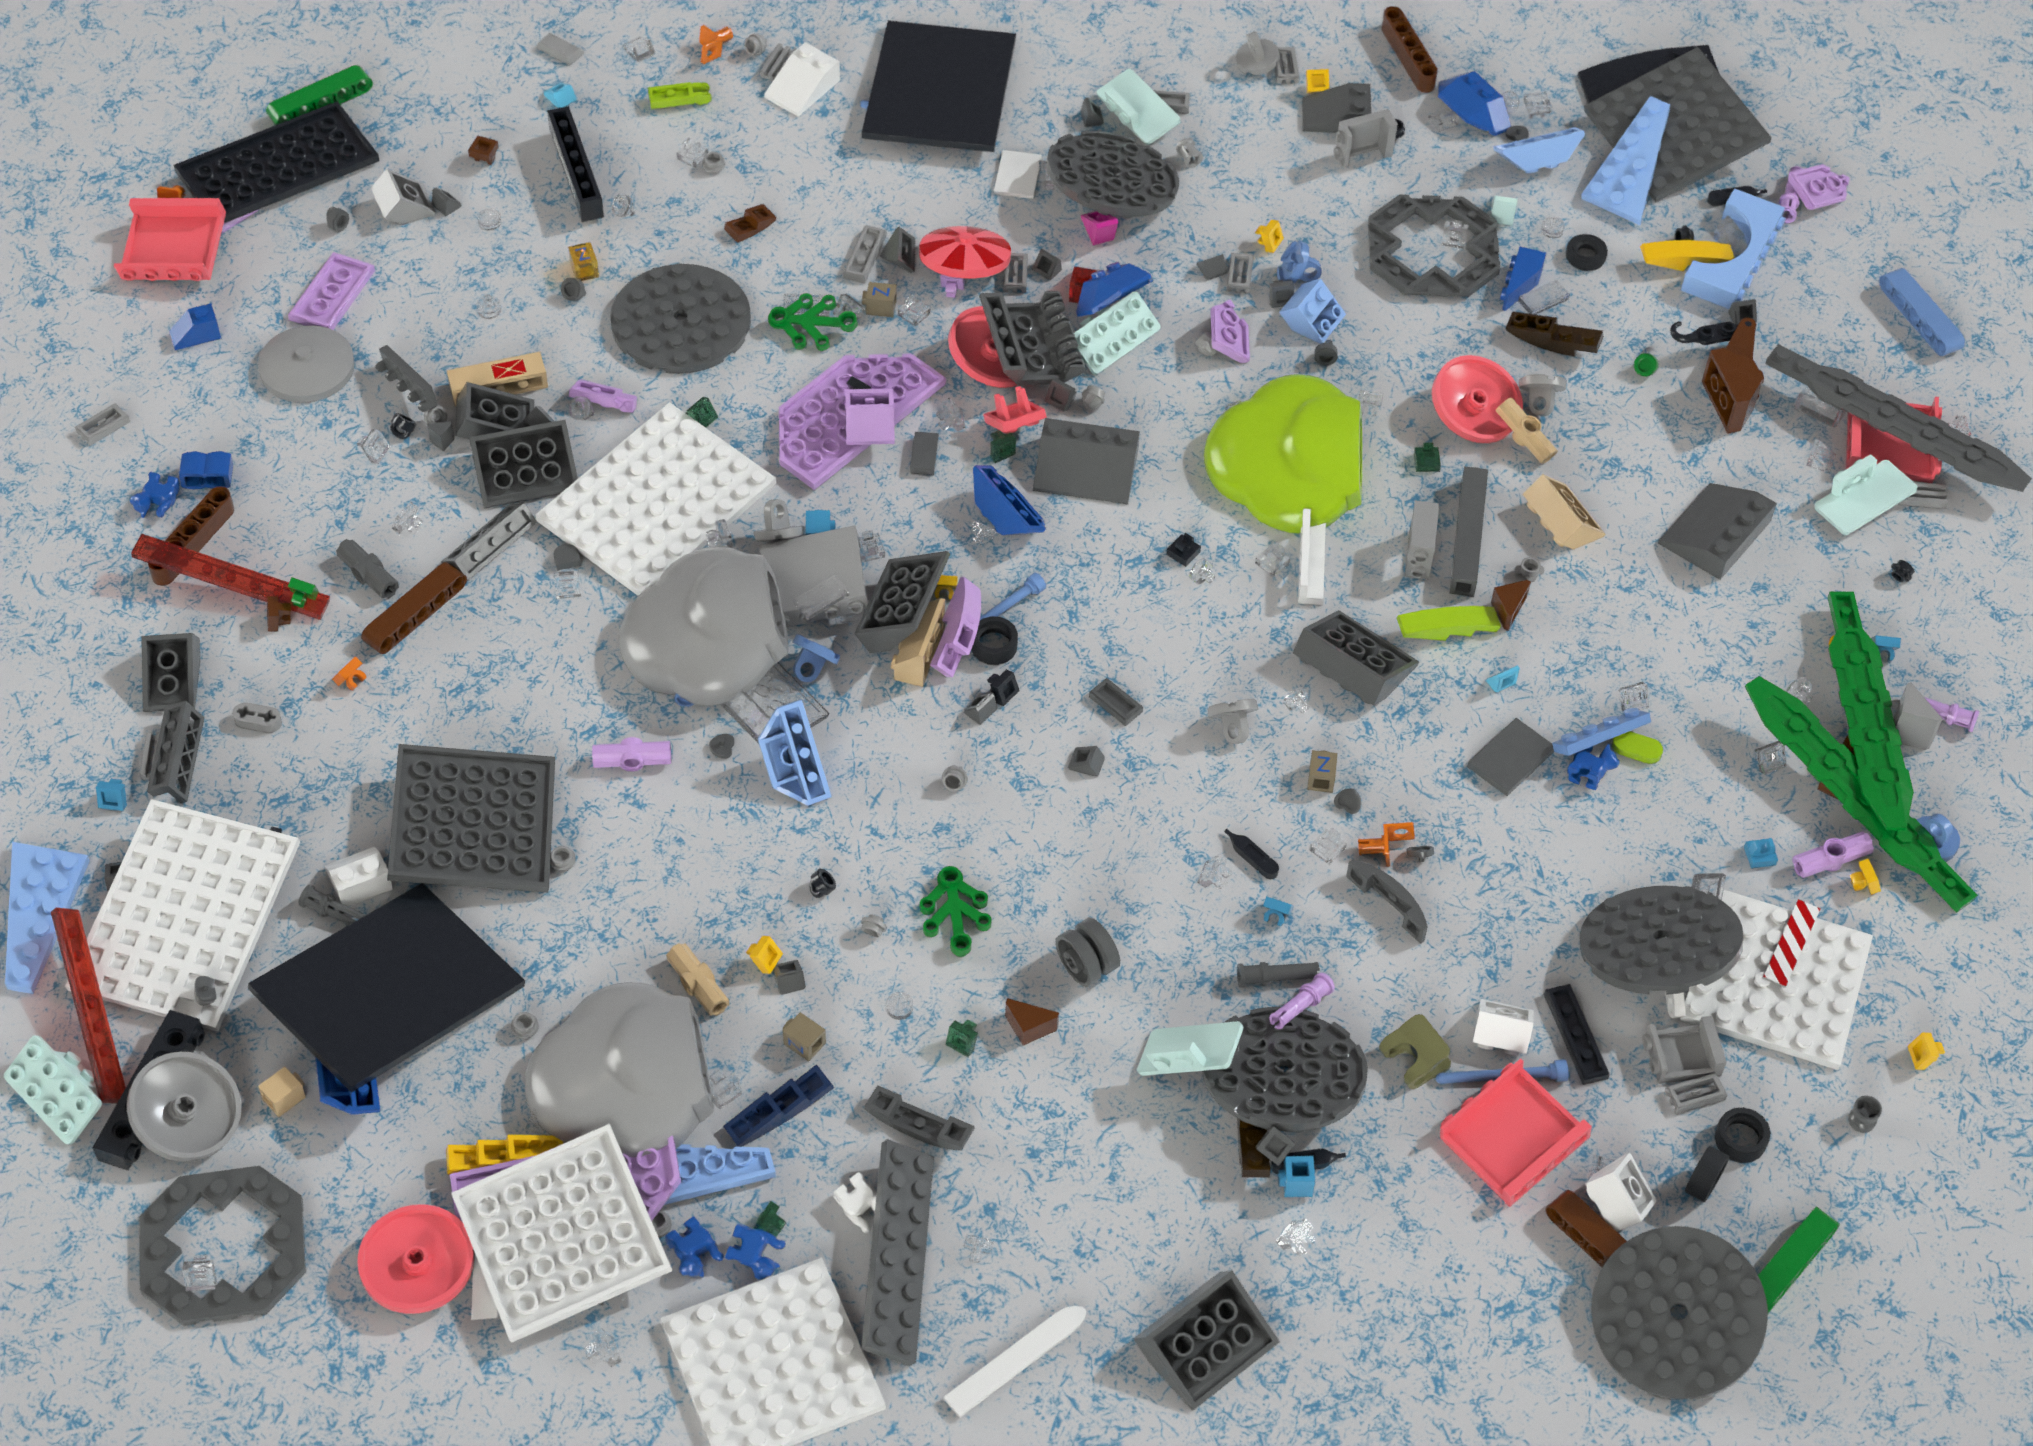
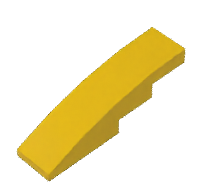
M1673 240L1643 243L1640 246L1645 263L1684 271L1688 265H1691L1693 260L1716 264L1735 259L1730 244L1711 241Z
M507 1135L506 1140H477L476 1145H447V1175L537 1156L562 1145L563 1141L553 1135Z

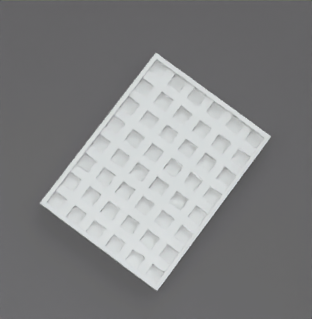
M669 402L535 516L537 522L567 544L575 546L579 553L639 596L656 584L663 572L677 559L704 548L776 485V477Z
M151 799L65 985L66 989L162 1017H166L169 1010L199 1018L203 1028L218 1032L299 847V839L294 836ZM199 976H208L214 979L216 1000L209 1005L202 1006L195 999L194 984Z

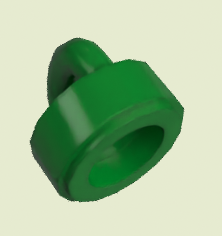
M1650 353L1640 354L1634 361V369L1640 376H1651L1659 368L1657 358Z

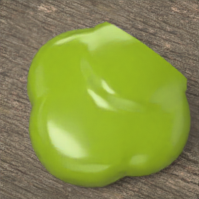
M1291 374L1272 379L1261 386L1250 399L1230 407L1216 420L1206 439L1204 448V465L1210 481L1222 495L1246 506L1257 520L1272 528L1289 533H1301L1303 509H1311L1310 527L1326 523V527L1330 526L1348 510H1352L1362 504L1363 425L1360 401L1346 396L1336 386L1319 377Z

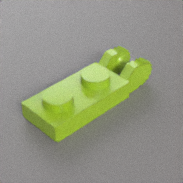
M687 82L648 88L651 109L695 103L704 105L712 101L711 93H709V84L705 82Z

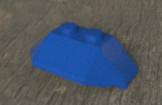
M1475 71L1439 81L1438 97L1466 123L1478 129L1489 131V134L1493 136L1502 134L1511 127L1503 96Z
M1119 262L1107 265L1106 271L1100 270L1091 274L1092 278L1083 282L1076 310L1077 317L1095 314L1110 304L1153 282L1151 274L1130 263L1120 265Z
M992 465L974 466L975 504L981 510L982 515L994 525L995 530L999 534L1004 536L1043 533L1046 530L1044 519L1019 490L1005 477L998 474Z
M315 1057L320 1102L351 1115L380 1112L376 1078L351 1093Z

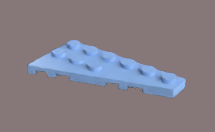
M1652 96L1649 97L1583 191V200L1641 226L1658 152L1660 151L1670 111V104Z
M12 842L5 985L8 990L34 993L90 862L88 855Z
M682 1144L676 1149L681 1183L664 1205L776 1177L769 1148L735 1146L733 1149H721L713 1145H706V1148L691 1147L688 1144Z

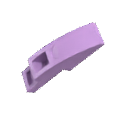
M960 577L942 619L947 626L930 663L933 668L946 677H953L962 655L970 654L980 621V589L965 577Z

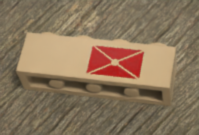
M540 351L447 370L449 387L455 407L457 397L466 382L511 394L548 388L546 370Z

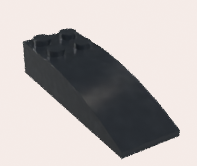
M1709 45L1664 48L1620 57L1579 71L1578 78L1587 104L1697 47L1717 71L1718 68Z

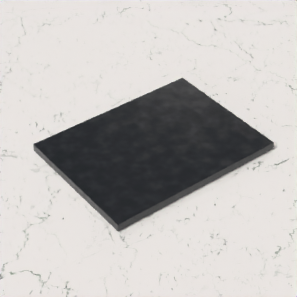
M888 20L861 132L862 139L994 152L1014 53L1016 33Z
M421 883L249 982L248 990L352 1093L525 986V980L429 888Z

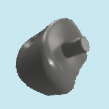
M208 976L196 978L194 990L197 1003L202 1006L213 1003L216 1000L214 979Z

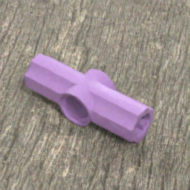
M629 737L623 739L620 744L593 745V768L621 767L626 771L633 772L642 769L643 765L671 764L670 741L643 742L639 738Z
M1862 831L1842 839L1830 838L1826 840L1823 846L1793 856L1792 862L1797 875L1805 878L1824 870L1837 871L1844 863L1872 854L1874 847L1869 834Z

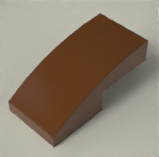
M764 204L745 209L744 217L725 222L724 230L738 243L766 229L776 221V216Z

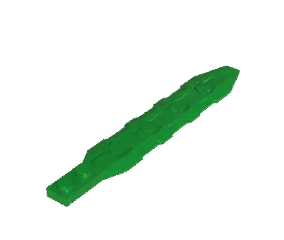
M1829 591L1827 599L1836 634L1828 650L1832 668L1835 669L1841 706L1844 707L1849 727L1847 733L1850 745L1854 748L1861 793L1886 830H1906L1914 791L1909 770L1905 768L1900 747L1902 742L1899 730L1895 727L1891 710L1892 701L1890 693L1886 690L1879 648L1862 627L1854 592Z
M1761 676L1756 677L1745 685V689L1764 726L1807 766L1808 772L1833 793L1843 804L1842 807L1879 841L1882 849L1897 864L1919 874L1956 913L1976 899L1978 895L1941 858L1933 836L1915 818H1911L1909 815L1906 830H1886L1861 793L1855 756L1819 723L1820 720L1801 700Z

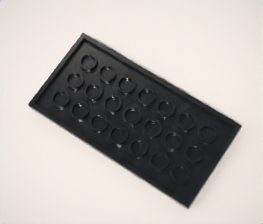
M337 101L173 166L175 173L193 198L220 199L226 211L224 223L380 160L379 154Z

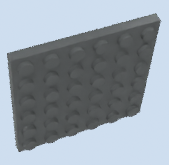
M1698 47L1584 106V112L1614 148L1650 96L1670 104V111L1660 151L1658 152L1651 187L1648 192L1655 202L1771 143L1769 133Z
M398 744L387 881L548 893L555 757Z

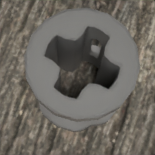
M1184 138L1177 144L1176 151L1183 156L1184 163L1188 168L1196 167L1202 162L1203 154L1196 149L1192 138Z

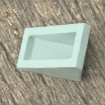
M1493 196L1491 217L1497 221V224L1513 225L1517 198Z

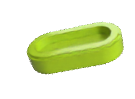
M1631 731L1616 736L1612 740V748L1617 754L1647 764L1657 763L1663 754V746L1658 740Z

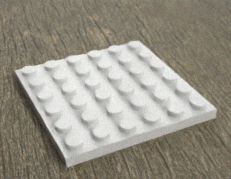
M1717 888L1715 896L1726 903L1740 919L1743 928V951L1736 965L1725 976L1707 986L1701 983L1689 987V992H1687L1685 999V1016L1681 1017L1679 1021L1699 1025L1701 1017L1712 1016L1717 1033L1839 1070L1873 935L1816 918L1785 987L1763 976L1793 911Z
M610 1124L451 1193L511 1343L672 1271Z
M822 1258L661 1318V1324L710 1446H793L886 1410L885 1401Z

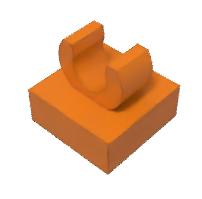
M355 656L332 680L338 686L346 680L347 687L350 690H354L357 684L353 682V677H357L361 682L367 678L363 671L357 670L363 663Z

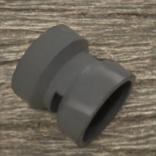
M1868 1095L1859 1097L1849 1114L1848 1121L1850 1126L1861 1133L1872 1131L1882 1113L1880 1102Z

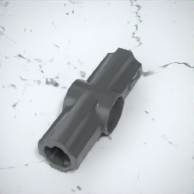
M345 539L340 543L336 550L337 556L351 568L354 577L359 583L369 585L381 598L389 599L395 595L396 590L399 588L398 581L384 569L382 562L374 553L368 554L353 539Z

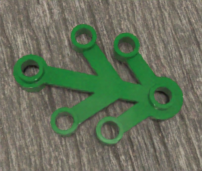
M804 293L787 308L775 307L768 315L769 325L774 329H783L792 339L793 346L796 349L805 348L807 341L805 335L798 333L791 324L801 325L814 339L816 348L820 351L827 350L830 343L828 337L822 335L815 326L840 327L845 332H852L858 326L857 317L851 311H845L839 317L817 316L824 310L831 311L836 308V300L833 295H825L822 301L813 306L812 296L809 293ZM806 299L810 300L808 303H803ZM827 301H832L831 304H825ZM801 308L809 309L802 315H795ZM799 339L803 340L801 343H796ZM821 341H826L823 345L819 344Z
M946 866L938 873V885L927 897L920 900L921 913L931 915L935 911V903L947 892L948 900L931 919L923 923V933L927 937H935L939 933L941 923L950 915L954 934L950 940V949L956 956L963 957L970 953L972 940L968 934L964 933L961 913L976 922L978 930L988 931L992 925L991 916L977 910L987 906L988 895L963 881V874L958 868ZM958 891L971 898L972 905L975 908L959 899ZM982 898L984 901L978 902L976 899ZM925 904H930V905H932V906L929 907V908H926V907H924L923 905H925ZM986 920L988 923L981 924L980 921ZM933 926L935 929L928 930L927 927Z

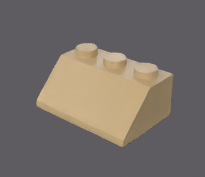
M1542 474L1523 493V496L1528 501L1526 503L1528 508L1540 516L1539 522L1544 528L1551 530L1554 534L1553 540L1560 547L1566 546L1574 550L1606 535L1565 483Z
M939 598L929 602L917 630L899 643L898 650L900 651L898 655L894 654L891 662V669H894V680L921 687L924 686L931 667L930 663L945 630V622L942 621L945 615V599Z

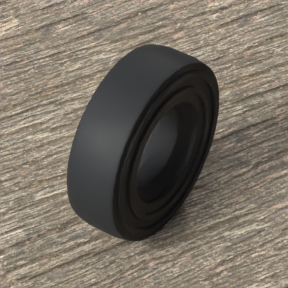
M1591 234L1574 236L1566 248L1568 262L1573 267L1584 271H1593L1602 267L1608 254L1605 242ZM1588 248L1593 250L1595 255L1586 257L1581 255L1578 250Z

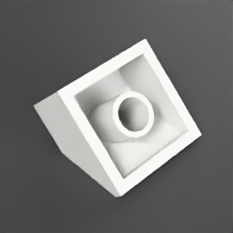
M375 847L324 866L340 903L348 907L393 890L391 881H387L388 869L380 852Z
M1481 999L1473 1042L1478 1043L1477 1046L1483 1049L1493 1050L1494 1047L1505 1049V1053L1514 1056H1520L1521 1053L1527 1054L1534 1024V1011Z
M1630 1152L1594 1173L1585 1184L1588 1196L1592 1201H1595L1600 1210L1601 1218L1617 1232L1642 1222L1657 1202Z

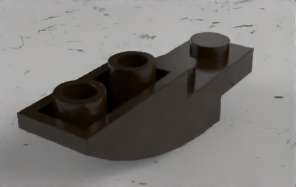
M1513 311L1506 325L1507 332L1531 345L1573 357L1576 356L1577 351L1597 353L1604 338L1602 330L1559 325L1557 317Z
M1237 1118L1239 1164H1241L1242 1177L1270 1178V1159L1255 1147L1267 1130Z

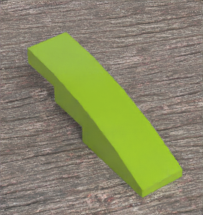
M1455 606L1426 609L1400 614L1396 618L1402 635L1405 638L1446 641L1450 635L1471 637L1476 630L1497 632L1501 627L1494 607Z

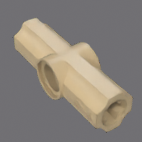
M1510 397L1498 406L1496 412L1513 430L1512 437L1518 445L1526 446L1541 464H1545L1557 454L1558 450L1540 431V421L1534 416L1527 415L1513 398Z
M678 943L671 947L666 957L680 976V981L686 992L691 997L695 996L709 1016H717L723 1013L729 1005V999L716 984L715 977L708 965L704 962L700 963L686 943Z

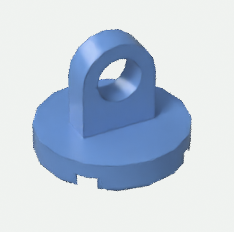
M1300 240L1288 245L1281 256L1280 261H1283L1282 267L1278 266L1277 268L1278 280H1292L1293 283L1298 279L1305 282L1319 279L1322 274L1319 261L1309 256L1308 244ZM1307 268H1315V271L1311 273L1304 272Z
M796 634L793 640L794 644L802 647L793 666V673L800 681L812 682L818 677L826 660L837 665L841 658L839 654L804 638L800 634ZM809 662L813 668L812 673L808 676H803L800 668L802 664Z
M1936 813L1932 816H1924L1917 819L1933 836L1941 858L1945 862L1951 860L1960 847V836L1957 829L1942 814Z

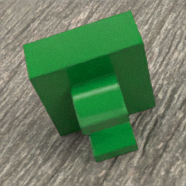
M291 577L288 584L290 591L294 593L291 600L294 606L304 608L307 598L316 600L319 591L315 585Z

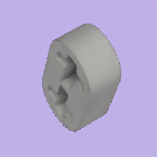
M240 703L234 707L232 712L235 724L243 729L273 733L282 726L280 713L273 707Z

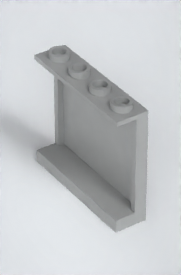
M855 525L759 545L760 555L765 556L777 580L786 627L808 624L828 618L833 619L852 613L857 614L866 610L868 600L860 554L861 544Z

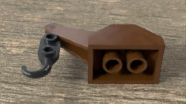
M1743 318L1738 325L1729 321L1705 325L1690 334L1678 333L1676 329L1682 325V322H1675L1670 328V335L1677 342H1694L1710 345L1729 341L1726 348L1710 350L1701 382L1727 434L1741 431L1754 410L1756 401L1759 398L1761 385L1764 382L1763 372L1758 369L1753 360L1756 322L1751 318Z

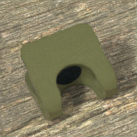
M1421 1014L1414 1015L1398 1029L1387 1035L1379 1046V1050L1386 1058H1393L1399 1054L1408 1053L1417 1059L1404 1075V1082L1410 1089H1417L1429 1080L1436 1078L1437 1074L1445 1073L1451 1067V1061L1448 1058L1450 1055L1449 1046L1426 1017Z

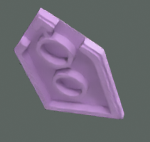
M1823 164L1793 171L1788 174L1790 184L1806 208L1811 210L1845 201L1847 195L1846 188L1850 178L1844 174L1839 176L1831 172V168Z
M1231 300L1213 306L1211 308L1212 348L1240 363H1248L1250 361L1248 324L1243 318L1240 320L1233 310L1235 305Z

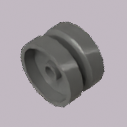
M1088 917L1075 926V930L1069 929L1056 937L1055 945L1062 964L1072 978L1081 986L1088 987L1101 978V974L1107 975L1120 967L1121 960L1113 939L1102 924L1094 918Z

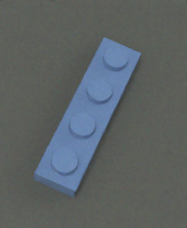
M1629 708L1624 710V714L1620 716L1606 717L1600 724L1587 725L1580 732L1564 734L1560 740L1552 743L1554 752L1569 756L1651 723L1650 713L1640 711L1638 708Z

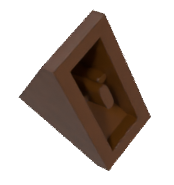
M1523 580L1494 587L1491 604L1505 630L1509 631L1526 601L1531 581Z
M1009 998L1006 1000L1005 1017L1023 1046L1057 1031L1059 1012Z

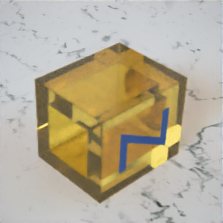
M591 242L569 246L570 264L575 278L584 281L599 277L598 262Z

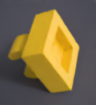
M1329 69L1306 70L1307 93H1318L1330 89Z
M1270 220L1267 226L1260 225L1255 231V234L1261 235L1258 243L1264 245L1266 252L1274 253L1284 239L1278 220Z
M941 575L935 589L936 599H939V594L942 590H947L949 592V600H951L954 594L953 589H956L958 584L957 576Z
M1869 859L1858 862L1860 872L1849 875L1854 890L1859 891L1867 886L1871 895L1881 892L1879 880Z
M762 936L757 944L752 943L746 951L763 974H771L783 955L770 936Z
M1922 1032L1907 1046L1916 1070H1925L1934 1061H1937V1058L1940 1056L1939 1054L1945 1053L1943 1044L1941 1042H1934L1932 1033Z

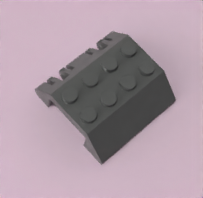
M1045 291L1040 302L1006 304L1002 292L980 293L979 297L1003 372L1018 386L1050 385L1051 381L1056 378L1065 383L1086 371L1081 353L1077 351L1071 353L1078 348V344L1068 314H1060L1065 310L1060 291Z

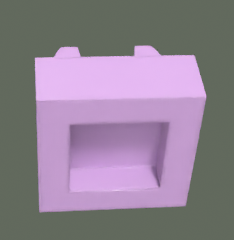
M941 274V286L946 287V297L955 298L957 289L964 290L965 278H955Z

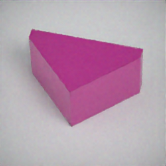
M1098 211L1081 215L1082 222L1093 246L1114 240L1118 226V219L1111 214L1102 215Z

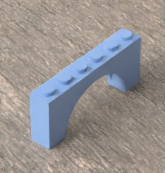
M1734 188L1726 202L1722 219L1732 223L1740 230L1745 238L1747 249L1735 259L1723 263L1709 264L1693 260L1685 274L1681 291L1730 309L1733 302L1742 301L1746 292L1744 288L1749 289L1754 278L1752 274H1757L1762 263L1760 259L1766 258L1770 249L1768 245L1774 244L1778 235L1776 231H1781L1786 220L1783 217L1785 207Z

